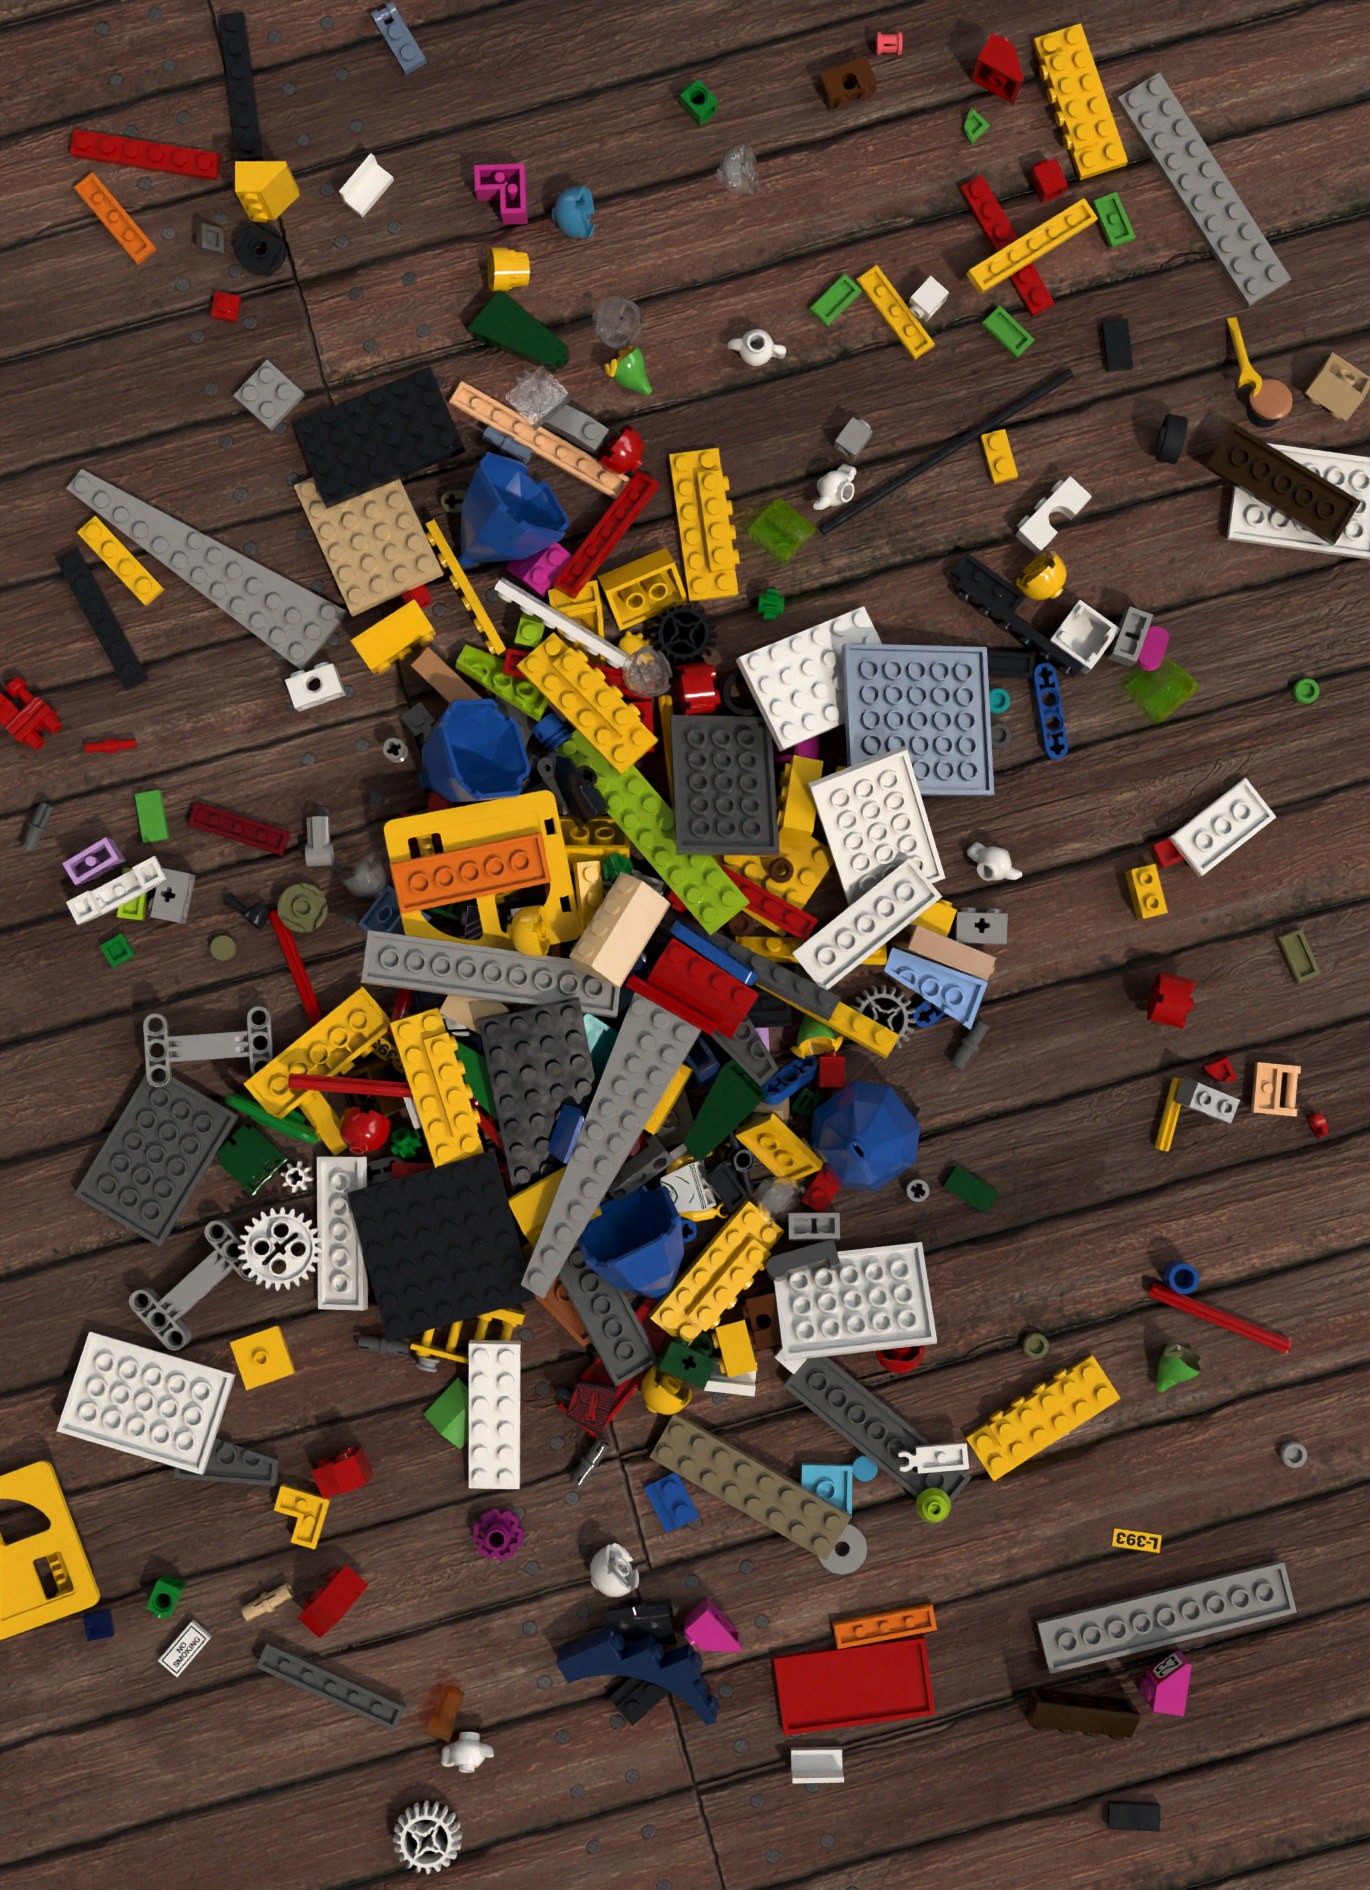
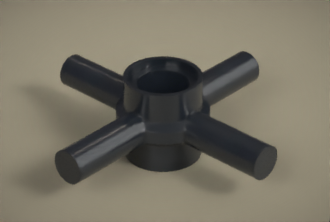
M735 1128L727 1136L731 1147L726 1150L724 1161L731 1170L739 1172L744 1190L748 1195L755 1193L749 1170L754 1166L756 1156L746 1146L740 1144V1141L735 1137L737 1132ZM742 1153V1161L737 1164L736 1159ZM709 1165V1166L705 1167V1168H704V1173H705L712 1165Z

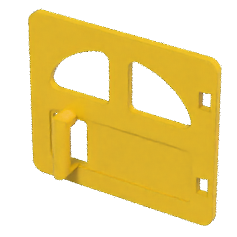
M547 790L532 792L513 798L491 800L394 819L385 824L384 835L390 864L411 860L408 839L413 837L417 839L420 857L435 854L431 835L433 833L441 835L443 850L448 852L541 832L551 877L549 895L543 906L546 907L550 920V930L546 929V939H550V945L576 940L580 936L579 915L556 800L552 792ZM553 818L556 834L547 835L544 820ZM494 894L476 898L483 929V935L478 940L460 939L437 930L426 921L420 910L401 914L406 936L518 951L514 947L512 939H508L507 933H504L500 928ZM568 895L571 912H562L560 897Z
M41 1460L1 1475L0 1499L18 1500L38 1508L49 1518L51 1527L46 1531L11 1544L4 1543L0 1533V1640L90 1608L100 1599L97 1584L52 1464L46 1460ZM41 1557L47 1558L59 1590L56 1596L51 1599L46 1598L33 1564L35 1559Z

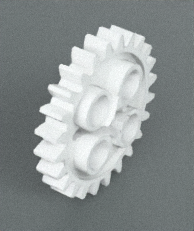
M284 1207L281 1208L280 1214H276L274 1209L271 1208L270 1216L267 1217L264 1212H261L262 1220L258 1221L252 1218L255 1225L253 1228L245 1226L249 1234L248 1236H240L246 1244L238 1246L239 1250L245 1251V1254L239 1256V1260H247L242 1269L247 1270L251 1268L248 1277L250 1279L257 1275V1285L261 1284L264 1280L266 1281V1289H269L271 1284H275L276 1291H279L281 1284H285L286 1289L290 1290V1282L300 1286V1277L309 1280L306 1272L316 1271L311 1264L312 1262L320 1263V1259L315 1257V1254L321 1253L322 1249L315 1247V1245L321 1242V1238H313L318 1229H309L312 1224L311 1220L305 1223L302 1222L304 1219L303 1213L296 1218L294 1217V1209L287 1215L285 1214ZM278 1225H286L289 1232L285 1237L279 1238L274 1234V1230ZM294 1233L298 1234L296 1239L285 1246L286 1253L284 1255L278 1253L267 1265L262 1264L266 1258L276 1251L275 1245L277 1243L283 1245ZM259 1242H266L269 1245V1251L265 1255H258L255 1252V1246ZM296 1243H301L306 1247V1251L302 1256L297 1257L291 1253V1248ZM279 1260L285 1262L287 1267L283 1273L276 1274L272 1271L274 1262Z

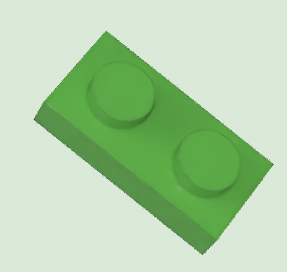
M1117 192L1093 201L1092 206L1110 249L1135 239V234Z

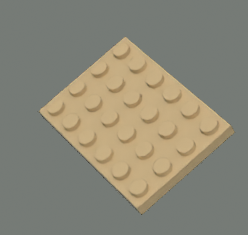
M314 477L294 485L352 617L444 575L400 479L328 509L324 505Z

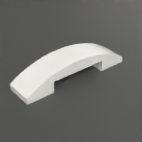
M156 856L132 867L133 870L93 891H86L67 901L66 903L77 925L106 914L136 899L165 881L167 878Z

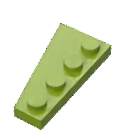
M465 645L456 661L455 668L539 722L549 704V701L527 679L503 675L504 659Z

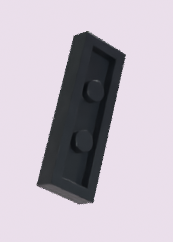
M967 552L950 573L959 581L962 577L1012 614H1014L1026 598V595Z

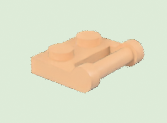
M1255 1062L1251 1112L1297 1117L1298 1109H1295L1297 1079L1298 1074H1301V1066ZM1282 1072L1288 1073L1285 1108L1279 1107Z

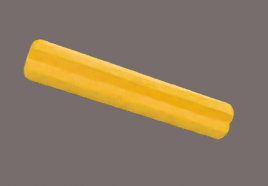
M1173 1078L1155 1144V1148L1158 1150L1169 1151L1181 1107L1180 1104L1174 1102L1183 1080L1180 1078Z

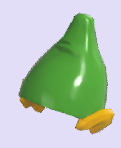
M627 346L625 350L618 351L620 356L617 360L613 359L610 364H604L606 374L620 385L640 394H651L652 387L646 375L644 356L638 347L632 348V346Z
M804 1013L797 1035L796 1046L790 1049L795 1055L805 1060V1056L820 1055L831 1050L836 1052L842 1044L843 1036L838 1035L836 1037L832 1028Z

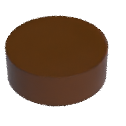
M738 912L728 921V929L734 936L744 937L752 931L753 921L747 913Z

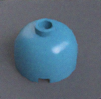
M586 186L566 189L559 195L556 206L552 208L553 221L558 224V227L565 235L572 238H591L594 232L595 223L590 224V214H595L590 190L585 189Z

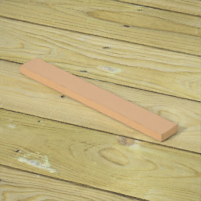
M463 381L459 383L449 400L450 405L486 426L490 425L507 436L515 437L514 440L532 449L536 455L614 500L617 499L631 480L623 474L615 475L607 472L596 463L598 459Z

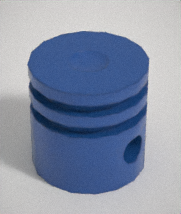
M554 712L543 718L531 730L542 745L545 744V749H549V753L556 752L555 750L562 743L573 736L572 733L568 734L569 730L565 728V725Z
M1172 1261L1163 1270L1162 1277L1164 1283L1168 1288L1177 1293H1191L1199 1284L1197 1270L1183 1261Z

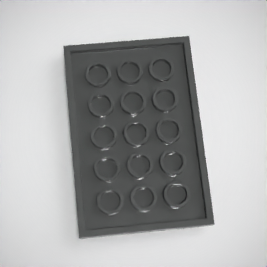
M671 715L670 732L676 855L778 856L780 850L772 734L764 718L749 716Z
M161 1068L156 1069L153 1072L154 1081L162 1083L166 1079V1072ZM145 1075L74 1196L161 1247L216 1157V1152L223 1145L240 1115L173 1075L169 1084L163 1087L150 1085Z

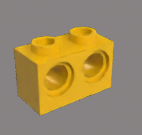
M1156 864L1125 872L1137 920L1168 913Z

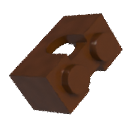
M865 55L820 73L818 85L830 111L835 108L837 110L844 109L850 104L851 100L859 98L860 101L870 98L875 93L877 81ZM844 84H851L854 88L845 89Z
M770 1290L746 1296V1303L741 1305L744 1318H750L752 1328L747 1329L751 1344L756 1343L757 1349L782 1344L775 1291ZM767 1314L770 1317V1322L765 1326H759L756 1323L757 1316Z

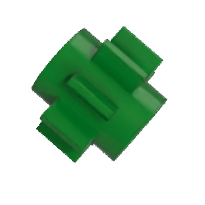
M767 588L766 594H760L758 613H764L765 620L775 621L776 615H783L785 597L778 596L779 590Z
M616 853L604 860L601 872L605 881L610 879L611 884H614L621 872L632 875L633 865L630 858L625 859L623 855Z
M408 1127L399 1128L393 1132L391 1139H389L392 1145L390 1149L395 1156L400 1154L403 1159L413 1157L418 1153L419 1147L422 1146L419 1141L421 1137L416 1129L410 1131Z

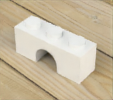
M1071 476L1065 482L1062 479L1059 480L1051 489L1054 494L1048 500L1043 497L1034 507L1036 510L1035 514L1031 518L1026 515L1017 525L1019 531L1015 536L1036 556L1058 533L1049 523V514L1060 512L1072 520L1092 497Z

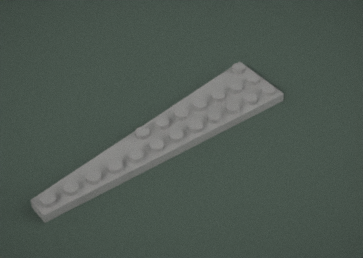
M83 469L79 471L66 488L300 670L305 669L348 614L346 610Z
M636 992L631 1000L521 1283L523 1287L542 1298H545L702 1031Z

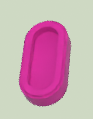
M1159 626L1149 627L1137 660V664L1141 669L1154 671L1161 666L1169 641V634L1164 628Z

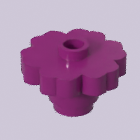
M494 1507L491 1510L484 1511L481 1520L475 1523L472 1539L479 1543L477 1551L486 1559H492L496 1556L499 1561H504L507 1558L513 1557L516 1548L521 1547L524 1540L525 1530L519 1526L520 1517L510 1509L501 1512L499 1508ZM494 1532H499L503 1536L497 1537Z

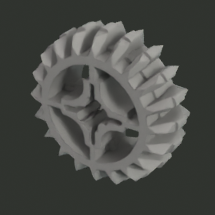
M885 985L881 986L880 993L877 992L875 986H872V995L863 990L864 1000L860 997L854 998L860 1005L858 1007L851 1005L850 1008L862 1014L865 1006L868 1004L872 1013V1020L875 1022L878 1019L877 1012H881V1015L892 1012V1014L887 1016L888 1018L885 1019L886 1028L893 1032L892 1018L901 1012L902 1023L896 1034L899 1035V1039L901 1038L905 1042L909 1041L908 1036L904 1033L905 1031L909 1033L914 1032L913 1028L907 1026L908 1023H916V1019H908V1014L915 1013V1009H906L905 1006H908L911 1001L908 999L902 1003L901 999L905 995L903 992H900L895 997L896 988L891 987L888 994L886 993ZM885 998L894 1002L896 1006L889 1010H882L874 999ZM898 1039L897 1043L895 1044V1046H896L897 1048H901V1047H902V1045H901L899 1039Z

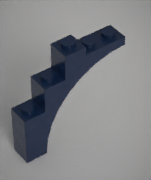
M642 951L628 975H635L646 982L654 966L644 951ZM699 1034L685 1059L702 1083L721 1070L722 1066Z
M610 1626L559 1649L556 1665L568 1683L602 1675L628 1676L646 1680L664 1687L682 1698L697 1712L707 1726L716 1722L719 1704L716 1697L709 1693L705 1679L701 1675L703 1659L698 1651L695 1652L690 1643L664 1654L661 1644L659 1642L656 1643L651 1634L625 1645L623 1637L617 1634L613 1626Z

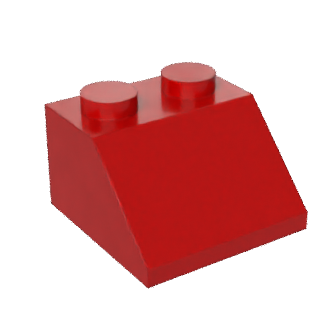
M992 33L977 59L971 81L1014 104L1024 79L1016 50L1007 38L996 36Z

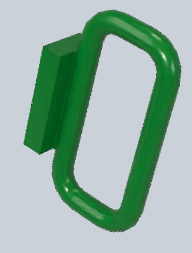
M238 1094L226 1096L225 1101L228 1105L250 1115L251 1119L286 1136L312 1144L318 1143L321 1140V1135L317 1131L304 1125L307 1117L302 1113L292 1110L284 1118L280 1119L267 1113L259 1102L257 1103Z

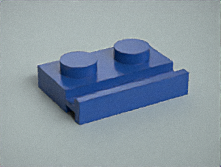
M674 1471L644 1486V1490L666 1534L699 1517V1513L680 1475Z

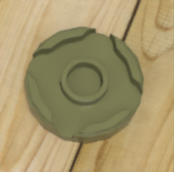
M298 883L286 888L279 897L277 904V913L282 924L290 931L300 934L310 933L319 928L325 921L328 912L327 901L322 891L314 885L307 883Z

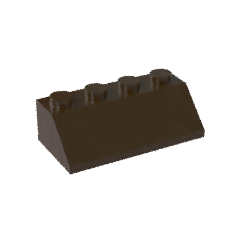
M1029 1687L1026 1719L1029 1725L1037 1730L1045 1731L1048 1728H1055L1059 1732L1066 1734L1080 1731L1084 1735L1091 1737L1104 1734L1115 1740H1123L1124 1737L1132 1738L1140 1721V1714L1130 1699Z

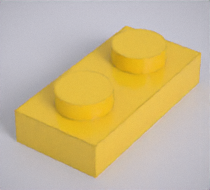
M1002 429L981 435L980 440L992 484L995 485L1017 479L1018 473L1006 430Z

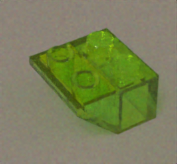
M779 497L748 529V537L786 568L814 535L817 528Z
M1165 656L1157 670H1143L1124 687L1156 725L1165 720L1201 688L1185 669Z

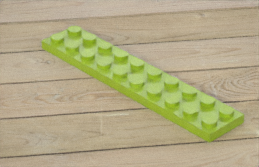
M577 730L572 733L573 736L555 750L561 756L572 758L576 767L586 765L595 771L597 783L594 785V788H599L610 806L607 813L710 936L750 903L710 855H676L674 812L634 765L620 775Z

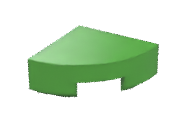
M973 108L969 111L964 124L965 137L970 145L982 136L990 126Z

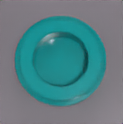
M1000 688L989 691L990 713L1001 714L1006 711L1010 705L1008 693Z

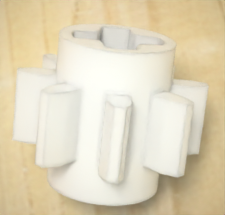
M298 1161L295 1168L293 1164L288 1163L287 1168L289 1171L281 1173V1176L286 1178L283 1186H292L293 1193L298 1190V1186L303 1190H307L308 1188L305 1183L314 1180L308 1173L312 1168L302 1167V1161ZM299 1171L302 1180L296 1183V1178L292 1177V1174Z

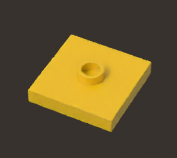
M280 1325L230 1342L246 1391L296 1372Z

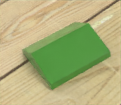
M460 1377L424 1413L425 1417L437 1431L459 1449L469 1440V1386Z

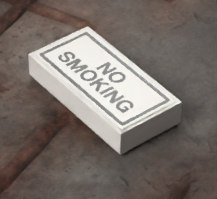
M192 1620L158 1661L173 1675L178 1677L212 1635L196 1621Z

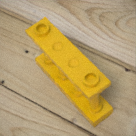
M507 1307L477 1316L479 1322L474 1340H484L489 1321H492V1318L502 1320L504 1325L500 1341H510L513 1328L517 1324H523L526 1312ZM463 1320L452 1323L446 1348L431 1345L435 1328L424 1331L421 1342L414 1340L410 1349L416 1350L415 1354L419 1356L430 1357L432 1354L469 1364L468 1354L455 1351Z

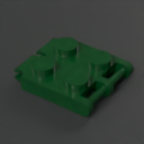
M244 1123L231 1136L237 1143L234 1145L230 1140H227L216 1154L221 1158L218 1163L248 1193L256 1197L259 1194L257 1191L268 1180L271 1181L274 1178V1173L284 1163L287 1165L290 1159L256 1126L250 1129ZM278 1159H280V1161L270 1171H268L273 1164H275ZM264 1175L265 1177L253 1188L252 1186Z

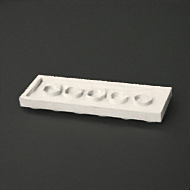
M908 858L795 950L792 955L818 986L828 990L942 896L914 861Z
M317 1157V1238H321V1242L317 1244V1247L322 1249V1252L318 1253V1259H320V1263H318V1309H368V1268L347 1195L348 1192L367 1187V1157Z
M469 1341V1488H520L521 1341Z

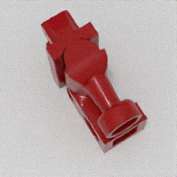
M17 677L7 685L6 691L12 697L19 696L25 705L20 709L7 695L0 692V723L19 742L38 751L46 742L39 733L46 728L51 734H55L63 725L57 717L58 713L47 702L35 697L26 690L27 683L21 677Z

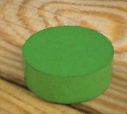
M1309 678L1301 679L1293 686V698L1300 704H1309L1315 701L1319 696L1318 684Z

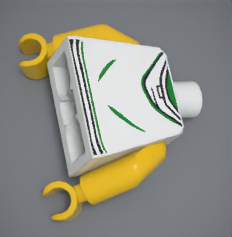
M688 1152L676 1158L675 1162L666 1168V1176L660 1178L661 1186L667 1187L680 1217L697 1222L713 1219L715 1215L721 1218H727L730 1215L729 1213H719V1209L723 1205L721 1202L716 1204L712 1189L702 1177L705 1168L703 1160L700 1162L698 1158H694Z

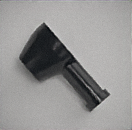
M232 894L228 895L224 900L226 906H230L241 914L254 927L259 930L263 929L270 910L263 904L257 902L247 907Z

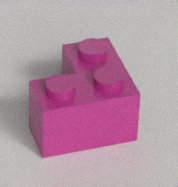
M474 165L477 200L500 201L503 225L528 224L525 165Z

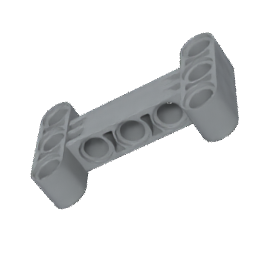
M253 1007L247 1015L248 1031L171 1037L166 1017L161 1014H150L146 1017L143 1024L146 1077L148 1082L154 1087H163L169 1084L172 1079L171 1062L250 1057V1070L254 1076L257 1073L255 1066L259 1061L269 1063L274 1059L272 1024L269 1011L264 1007ZM256 1011H263L266 1014V1021L262 1025H256L252 1021V1015ZM154 1018H159L163 1022V1028L159 1032H153L149 1027L151 1020ZM264 1036L268 1040V1045L264 1050H257L254 1047L256 1037ZM156 1043L162 1044L165 1049L164 1054L159 1058L154 1057L151 1053V1048ZM158 1068L166 1072V1079L162 1083H157L153 1079V1072Z
M216 1219L207 1224L204 1231L205 1237L216 1250L166 1296L161 1298L150 1287L136 1290L130 1296L129 1305L132 1310L170 1350H179L187 1345L192 1337L189 1327L180 1318L233 1269L244 1280L253 1281L258 1278L256 1275L249 1279L248 1270L242 1269L247 1260H239V1256L245 1254V1251L241 1250L239 1256L231 1253L230 1246L232 1243L240 1246L245 1245L246 1242L240 1238L241 1234L226 1219ZM215 1224L222 1226L224 1230L221 1238L213 1233ZM141 1293L148 1297L149 1302L147 1306H143L139 1302V1295ZM157 1312L164 1314L166 1319L164 1325L156 1321L155 1316ZM174 1331L181 1333L183 1338L181 1343H176L173 1340L172 1334Z

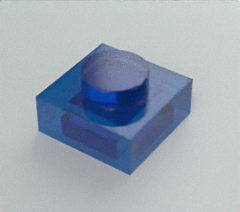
M111 1609L86 1613L83 1616L87 1641L113 1637L115 1635Z

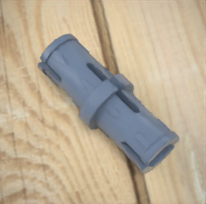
M490 425L485 430L482 440L500 449L501 453L504 455L509 454L524 464H527L530 460L533 450L514 440L515 437L507 436Z

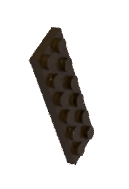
M1234 423L1230 425L1204 467L1332 546L1337 542L1361 503L1357 498Z

